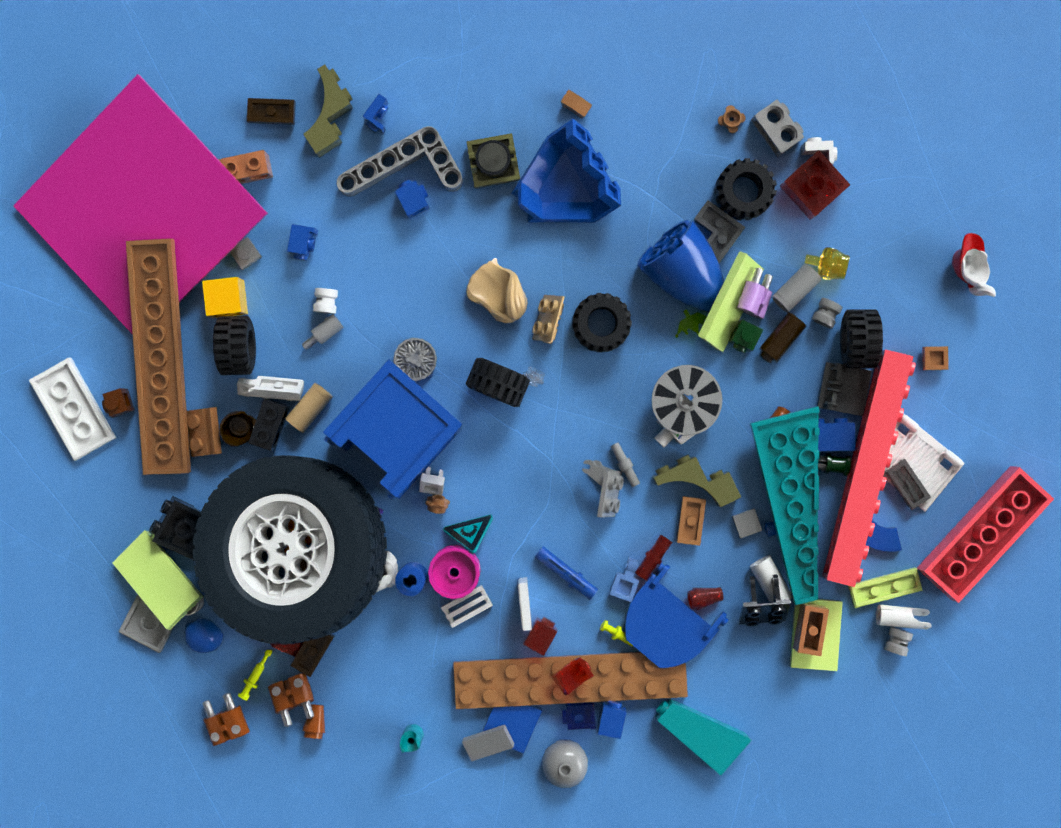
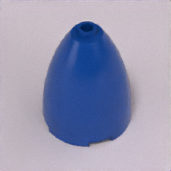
M684 220L662 234L664 237L657 241L653 248L649 246L640 257L637 266L654 284L674 299L694 309L709 313L724 283L723 274L713 249L703 233L693 221Z

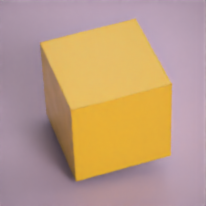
M232 277L202 281L206 316L218 318L248 315L245 282L243 279Z

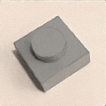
M248 237L239 242L230 251L242 270L262 258Z

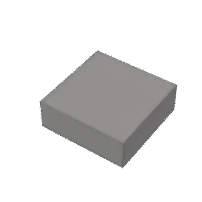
M754 508L732 516L739 538L762 531Z

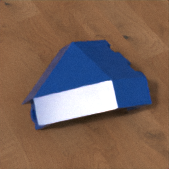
M573 118L546 137L511 193L518 198L520 209L527 212V222L595 223L621 206V189L616 181L612 182L606 172L609 167L601 153L594 151L590 143L593 138L589 131Z

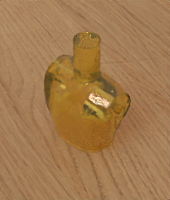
M826 247L823 249L820 257L806 254L804 263L818 266V274L823 279H845L850 255H846L837 249Z

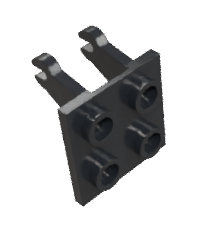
M777 574L772 575L774 603L757 604L754 576H749L750 602L742 604L739 625L756 626L767 622L776 625L786 621L791 601L790 599L781 600Z

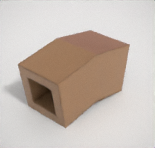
M569 89L561 100L563 107L572 111L580 118H584L592 107V104Z

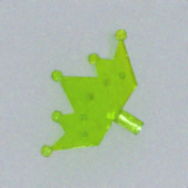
M687 309L684 310L686 318L679 322L678 332L675 335L676 338H678L682 331L688 335V329L696 332L698 335L699 324L703 326L704 320L707 318V316L696 312L690 315Z

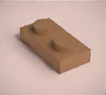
M682 496L677 543L700 546L706 499Z

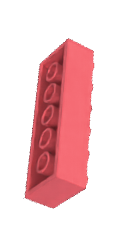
M1010 466L923 560L917 569L949 599L959 603L1047 508L1054 498L1020 467Z

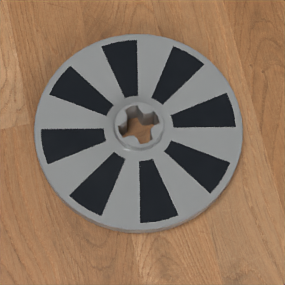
M681 365L666 371L656 382L651 398L652 409L659 423L667 430L679 435H695L707 430L717 420L722 408V392L716 379L705 369L693 365ZM683 394L693 397L691 399V406L681 404Z

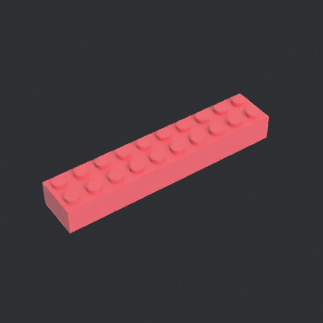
M885 349L882 351L878 366L874 369L855 444L856 451L853 452L850 473L846 479L822 574L828 581L855 587L856 582L860 583L863 569H860L862 559L866 560L869 546H866L868 536L872 537L875 523H871L873 514H877L880 508L881 501L877 499L879 491H883L885 488L886 477H883L885 468H889L891 464L892 454H889L890 447L895 445L897 441L898 431H895L897 422H901L904 409L901 408L902 400L907 399L910 386L907 385L909 376H913L916 363L912 362L914 356Z

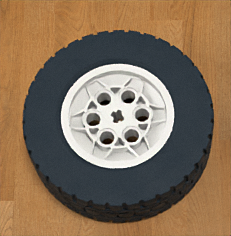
M290 455L258 459L256 462L252 461L228 475L229 478H225L217 486L218 489L213 490L208 497V503L204 504L200 512L202 515L198 518L195 527L197 533H194L193 545H195L193 561L196 563L194 569L196 577H199L197 582L201 592L205 593L204 598L209 606L214 607L212 610L217 616L223 618V622L232 629L236 628L235 631L246 637L249 636V638L260 642L281 645L301 643L328 636L344 628L352 620H355L363 612V608L365 609L370 603L372 595H375L380 585L378 582L383 577L385 570L383 565H386L387 553H385L387 539L384 537L386 531L383 521L380 520L382 516L378 507L374 506L375 501L371 495L366 493L367 490L359 481H356V478L347 471L344 472L342 468L315 458ZM291 519L295 523V528L292 532L288 528V523ZM269 527L273 530L271 539L266 534ZM308 535L312 539V545L309 548L305 544V538ZM287 545H288V546H289V550H287L286 553H285V552H284V549L287 548ZM264 551L268 554V561L266 563L262 560V553ZM303 559L307 562V569L305 571L300 567V562ZM281 567L285 570V577L283 579L279 576V569Z

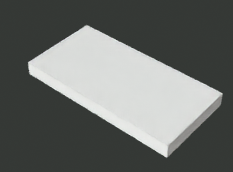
M72 358L63 360L29 380L74 461L116 439L114 432Z

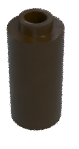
M788 312L760 346L759 350L762 352L760 356L770 364L772 361L778 363L807 327L805 323Z

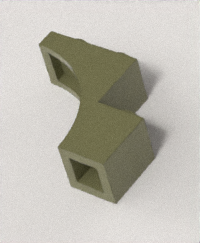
M325 64L317 69L324 85L323 108L314 125L304 133L305 138L319 158L342 143L339 138L342 135L335 122L333 124L330 123L353 109L350 104L353 98L346 88L341 90L337 84L340 78L333 68L328 70Z
M689 454L677 459V464L670 468L668 465L655 470L656 475L652 476L657 486L673 481L696 484L703 488L719 507H723L741 498L730 472H723L722 469L710 474V479L707 480L697 458L694 456L690 458Z

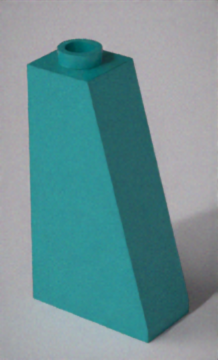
M671 698L668 702L663 701L656 709L657 714L655 716L657 721L719 775L726 771L752 741L745 732Z

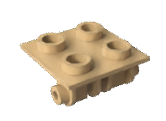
M544 295L543 299H541L538 306L539 316L532 329L534 334L533 340L543 341L548 344L553 343L558 330L556 328L559 326L558 320L561 319L560 316L564 307V296Z

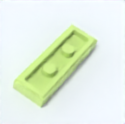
M915 567L861 581L860 583L857 582L855 587L848 586L854 608L923 591L918 571Z

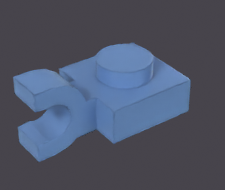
M629 557L624 573L617 571L609 592L610 595L632 602L639 583V579L633 577L638 566V560Z

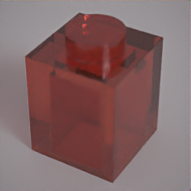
M537 617L532 625V630H529L523 645L544 656L558 632L557 628L554 627L556 623L546 617L542 619Z

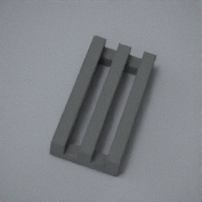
M906 459L900 460L899 463L884 471L910 510L915 509L931 498ZM902 466L904 467L908 475L911 477V479L923 495L922 498H920L917 495V493L915 492V490L913 489L905 475L900 470ZM893 472L897 473L916 502L913 503L893 475Z

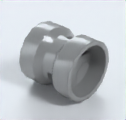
M821 298L819 310L814 312L811 319L824 327L833 329L836 323L835 317L841 313L843 307L832 300Z
M890 627V639L886 642L884 649L901 656H907L909 651L907 646L912 641L913 633Z

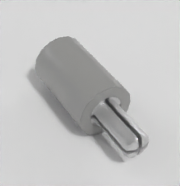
M332 314L311 330L313 335L303 342L302 346L307 350L317 342L323 344L344 327L336 316Z

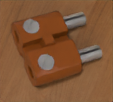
M301 673L288 678V680L279 681L268 686L275 713L281 714L284 727L292 725L288 711L297 706H303L307 719L314 717L310 704L314 701L307 675Z
M230 693L223 695L227 707L226 711L215 714L210 700L202 703L207 716L203 721L213 746L250 732L241 706H235Z

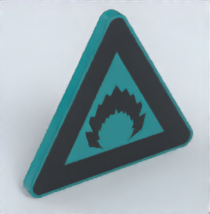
M486 515L445 526L443 531L473 554L476 553L493 517L492 515Z

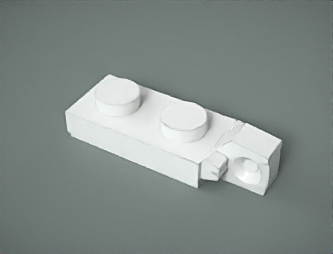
M258 376L257 379L239 378L237 382L238 395L262 397L265 399L300 401L304 389V381L299 379Z

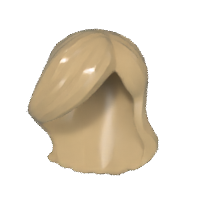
M496 258L487 264H483L476 270L467 285L466 293L468 299L483 306L496 321L513 323L526 312L528 301L518 276L512 270L499 266Z

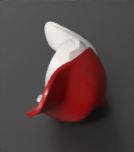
M968 233L964 236L962 248L957 250L952 257L953 269L956 275L967 283L971 294L995 297V289L986 284L989 279L990 268L987 262L988 255L985 253L984 241L979 235Z

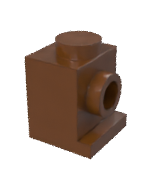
M119 388L102 394L104 398L102 400L103 409L112 418L135 411L128 389Z

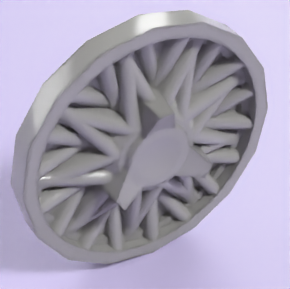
M410 338L398 345L394 352L393 361L413 381H419L432 374L436 367L437 356L435 349L429 342L420 338Z

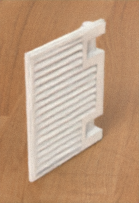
M903 414L901 422L896 424L895 431H898V437L895 445L890 447L889 454H892L890 467L885 468V471L899 463L900 460L906 459L931 496L930 499L918 506L926 512L965 463L919 427L910 417ZM901 423L909 429L906 435L897 430ZM944 458L952 464L948 470L940 464ZM902 466L900 470L905 475V477L907 478V480L909 481L917 495L920 498H922L923 495L921 494V492L919 491L911 477L908 475V473ZM884 472L883 477H886V481H888L892 486H894ZM893 472V475L913 503L916 502L897 473Z

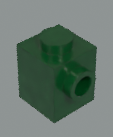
M742 319L738 322L729 343L734 344L732 348L739 352H751L754 350L763 329Z

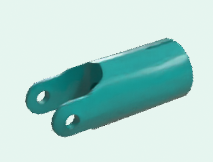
M411 724L404 729L399 744L402 753L413 752L420 748L424 732L419 725Z

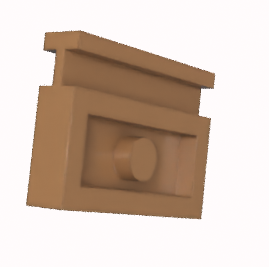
M217 407L187 411L191 457L222 454Z

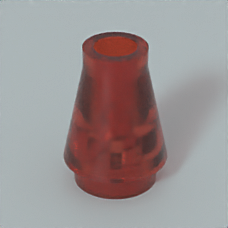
M693 587L692 590L687 592L691 609L700 610L724 599L721 587Z

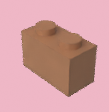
M810 603L800 604L793 648L798 653L822 655L829 609L825 606Z

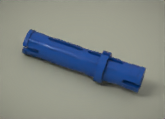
M544 546L536 554V559L569 583L568 586L571 589L574 587L586 596L588 600L598 591L597 587L582 577L583 574L580 571L577 573ZM549 559H551V560L554 561L557 565H559L561 568H563V569L565 570V572L561 571L558 567H556L553 563H551V562L549 561ZM568 574H570V575L573 576L575 579H577L580 583H582V584L584 585V587H582V586L579 585L576 581H574L572 578H570V577L568 576Z

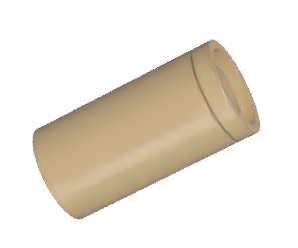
M314 383L285 419L297 430L304 433L333 396L319 384Z

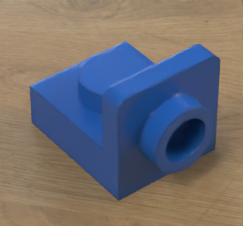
M381 94L377 95L363 114V118L366 121L365 126L375 133L378 130L384 133L386 130L377 121L378 118L382 119L389 109L387 107L389 104L387 99Z

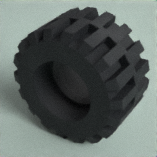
M745 158L743 161L740 159L736 160L724 169L716 181L715 194H717V204L720 203V209L726 211L729 216L736 217V220H751L754 217L760 216L773 203V198L776 196L777 190H775V186L777 183L776 180L772 179L774 174L772 171L768 172V166L765 163L763 166L760 165L759 160L750 161V158ZM746 177L756 184L758 196L753 202L740 201L734 195L733 183L737 178Z
M609 293L590 295L582 300L575 310L572 319L574 335L580 344L588 348V350L601 353L612 351L619 347L629 335L632 325L631 314L627 309V305L621 302L617 296L614 297ZM598 309L608 310L615 318L613 332L604 337L594 335L588 327L589 316Z
M876 309L846 310L840 329V351L845 368H876L880 362L883 348V327L878 311Z
M248 316L218 317L213 331V353L220 375H249L254 369L256 339L253 323Z
M476 358L466 381L468 388L513 407H520L530 383L527 376L484 358Z

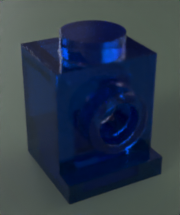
M594 702L566 703V710H562V722L567 724L568 730L596 729ZM577 714H581L583 719L576 721L574 717Z

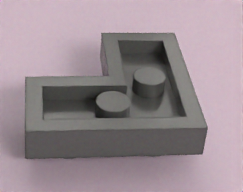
M707 200L694 218L695 222L712 233L707 241L712 247L719 263L745 229V226L709 200Z

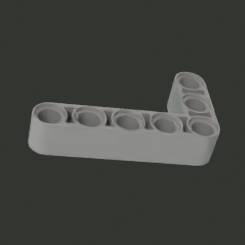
M426 126L343 172L337 178V187L344 195L355 196L424 156L428 157L440 181L448 191L454 192L459 190L463 185V178L438 131L431 126ZM427 134H433L436 139L433 143L426 144L423 142L424 137ZM412 145L415 147V152L409 156L403 154L404 148ZM439 154H444L447 156V160L444 164L435 163V157ZM386 157L395 158L392 166L385 167L383 165ZM373 168L375 171L374 175L371 178H364L363 172L365 169ZM450 174H455L459 177L458 182L454 185H449L446 182V178ZM352 179L354 180L353 188L349 190L343 189L344 181Z

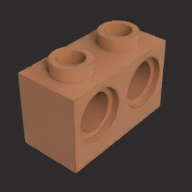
M264 150L218 159L240 184L273 178L269 155Z

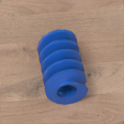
M418 562L405 564L395 577L398 591L405 596L419 594L428 580L427 570ZM409 575L415 576L416 580L414 583L408 581Z

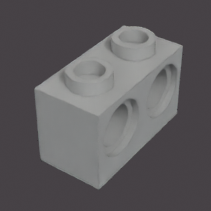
M778 99L751 119L777 158L804 138L802 127L798 122H793L789 116V109L784 103L780 104ZM767 114H776L778 117V122H770L767 118ZM781 132H788L791 135V141L785 142L782 140Z

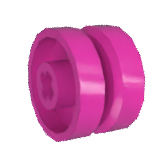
M458 544L449 545L439 550L430 562L428 570L429 582L433 589L441 596L450 599L463 598L471 593L478 584L481 573L480 561L476 554L470 553ZM452 568L458 569L459 573L457 576L454 573L450 574Z

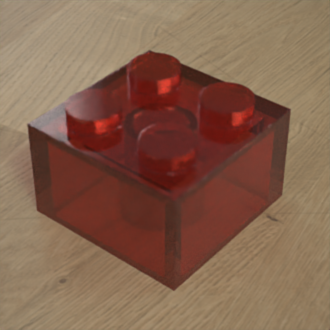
M820 150L780 185L782 190L809 220L817 216L850 186L849 182Z

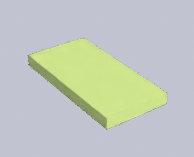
M741 251L738 253L698 334V337L721 352H724L743 313L737 306L746 281L752 280L755 268L763 269L749 255Z
M144 530L112 564L163 626L171 630L204 596L161 545L152 542L149 531Z

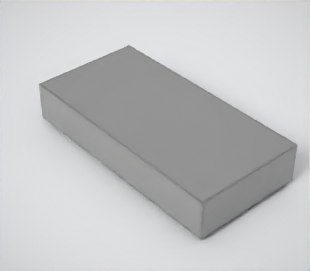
M505 725L465 737L462 741L471 761L514 747V742Z

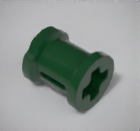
M831 453L825 454L827 461L823 463L826 464L824 473L836 472L843 473V476L849 475L851 456H845L844 458L831 456Z

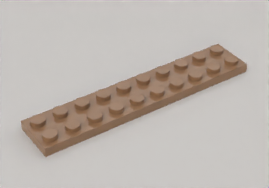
M175 240L126 241L143 475L190 473L191 464Z
M641 652L454 661L456 709L688 697L686 663L675 667L659 668Z

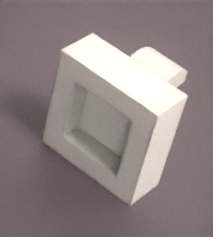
M428 467L426 473L421 475L419 492L442 495L445 481L443 470L440 469L439 475L435 476L430 474L431 468Z

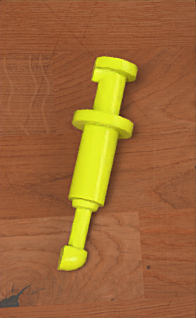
M603 621L600 626L602 632L605 630L611 633L612 640L619 639L631 647L633 646L626 640L625 632L622 631L621 626L618 625L614 628L608 624V621Z
M272 650L264 652L265 655L261 662L256 664L249 678L243 680L246 685L243 691L238 693V697L247 701L252 687L257 689L258 685L256 682L265 668L264 663L268 656H271Z

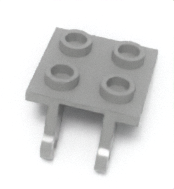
M585 460L583 463L590 465V469L583 468L582 471L602 486L597 517H615V513H618L620 508L619 490L622 489L624 478L621 476L622 472L607 468L597 460Z

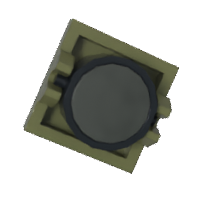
M512 133L466 141L475 189L520 180Z

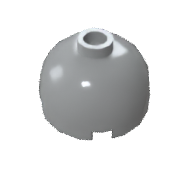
M558 740L545 750L542 757V769L546 778L553 785L560 788H571L578 785L584 779L588 770V758L578 743L572 740Z

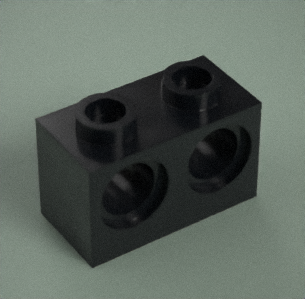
M263 399L248 443L269 451L276 450L290 406L270 399Z

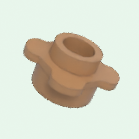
M729 105L726 107V112L723 116L718 118V124L724 125L730 133H736L738 126L745 121L746 117L739 110L735 109L734 106Z
M442 495L427 497L428 501L425 502L428 506L427 510L436 514L445 513L448 504H450V501Z

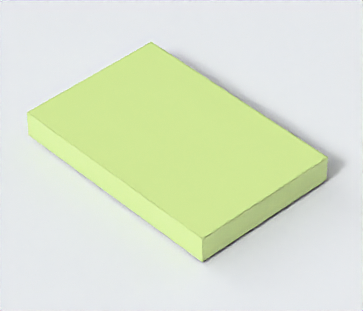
M824 599L807 602L825 606L829 609L821 656L798 653L793 648L800 604H794L790 667L837 671L843 602Z

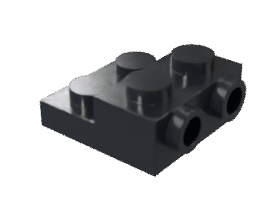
M172 496L170 501L166 499L162 504L160 512L163 514L159 521H153L149 529L152 542L193 560V549H195L193 539L194 533H197L195 527L198 518L202 515L200 514L201 510Z

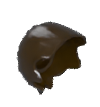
M245 411L228 413L220 422L219 432L221 438L230 446L238 447L247 443L250 440L256 419L251 415H247Z

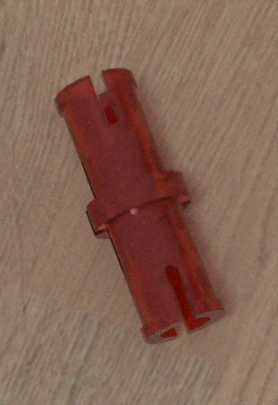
M660 534L654 546L645 553L646 557L635 571V574L647 581L656 566L662 563V557L673 542Z

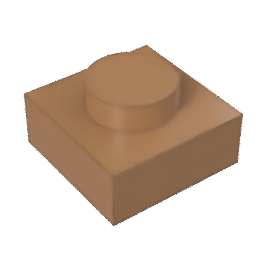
M948 346L922 347L923 370H949Z

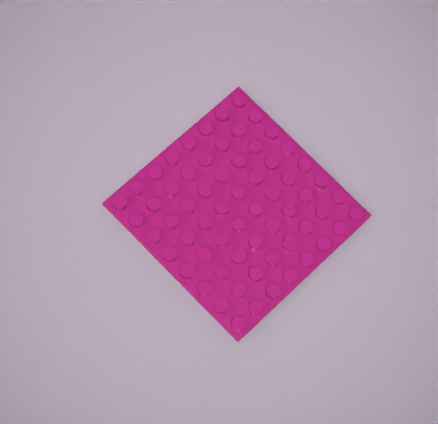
M139 74L129 82L13 205L132 335L126 241L175 240L180 303L268 214Z

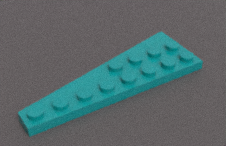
M819 406L750 423L787 579L795 605L818 600Z

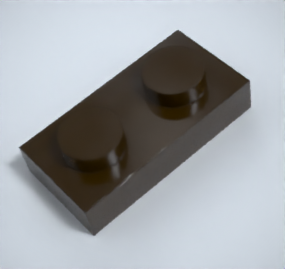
M248 98L247 122L295 125L296 101L289 99Z
M330 634L322 638L305 641L290 666L311 677L335 636Z

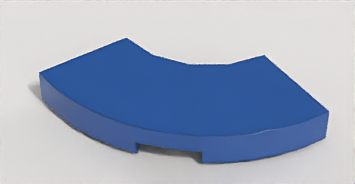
M872 520L871 523H875L872 537L868 536L866 545L880 551H901L897 528L883 527Z

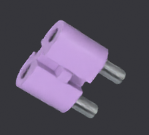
M755 268L752 280L745 283L737 308L750 316L764 319L773 293L769 290L773 276L765 274L763 283L760 285L759 282L763 269Z

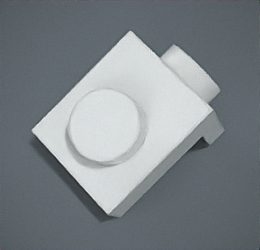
M820 137L808 138L807 142L801 145V155L824 154L825 168H829L834 164V161H837V147L833 146V140L822 141Z

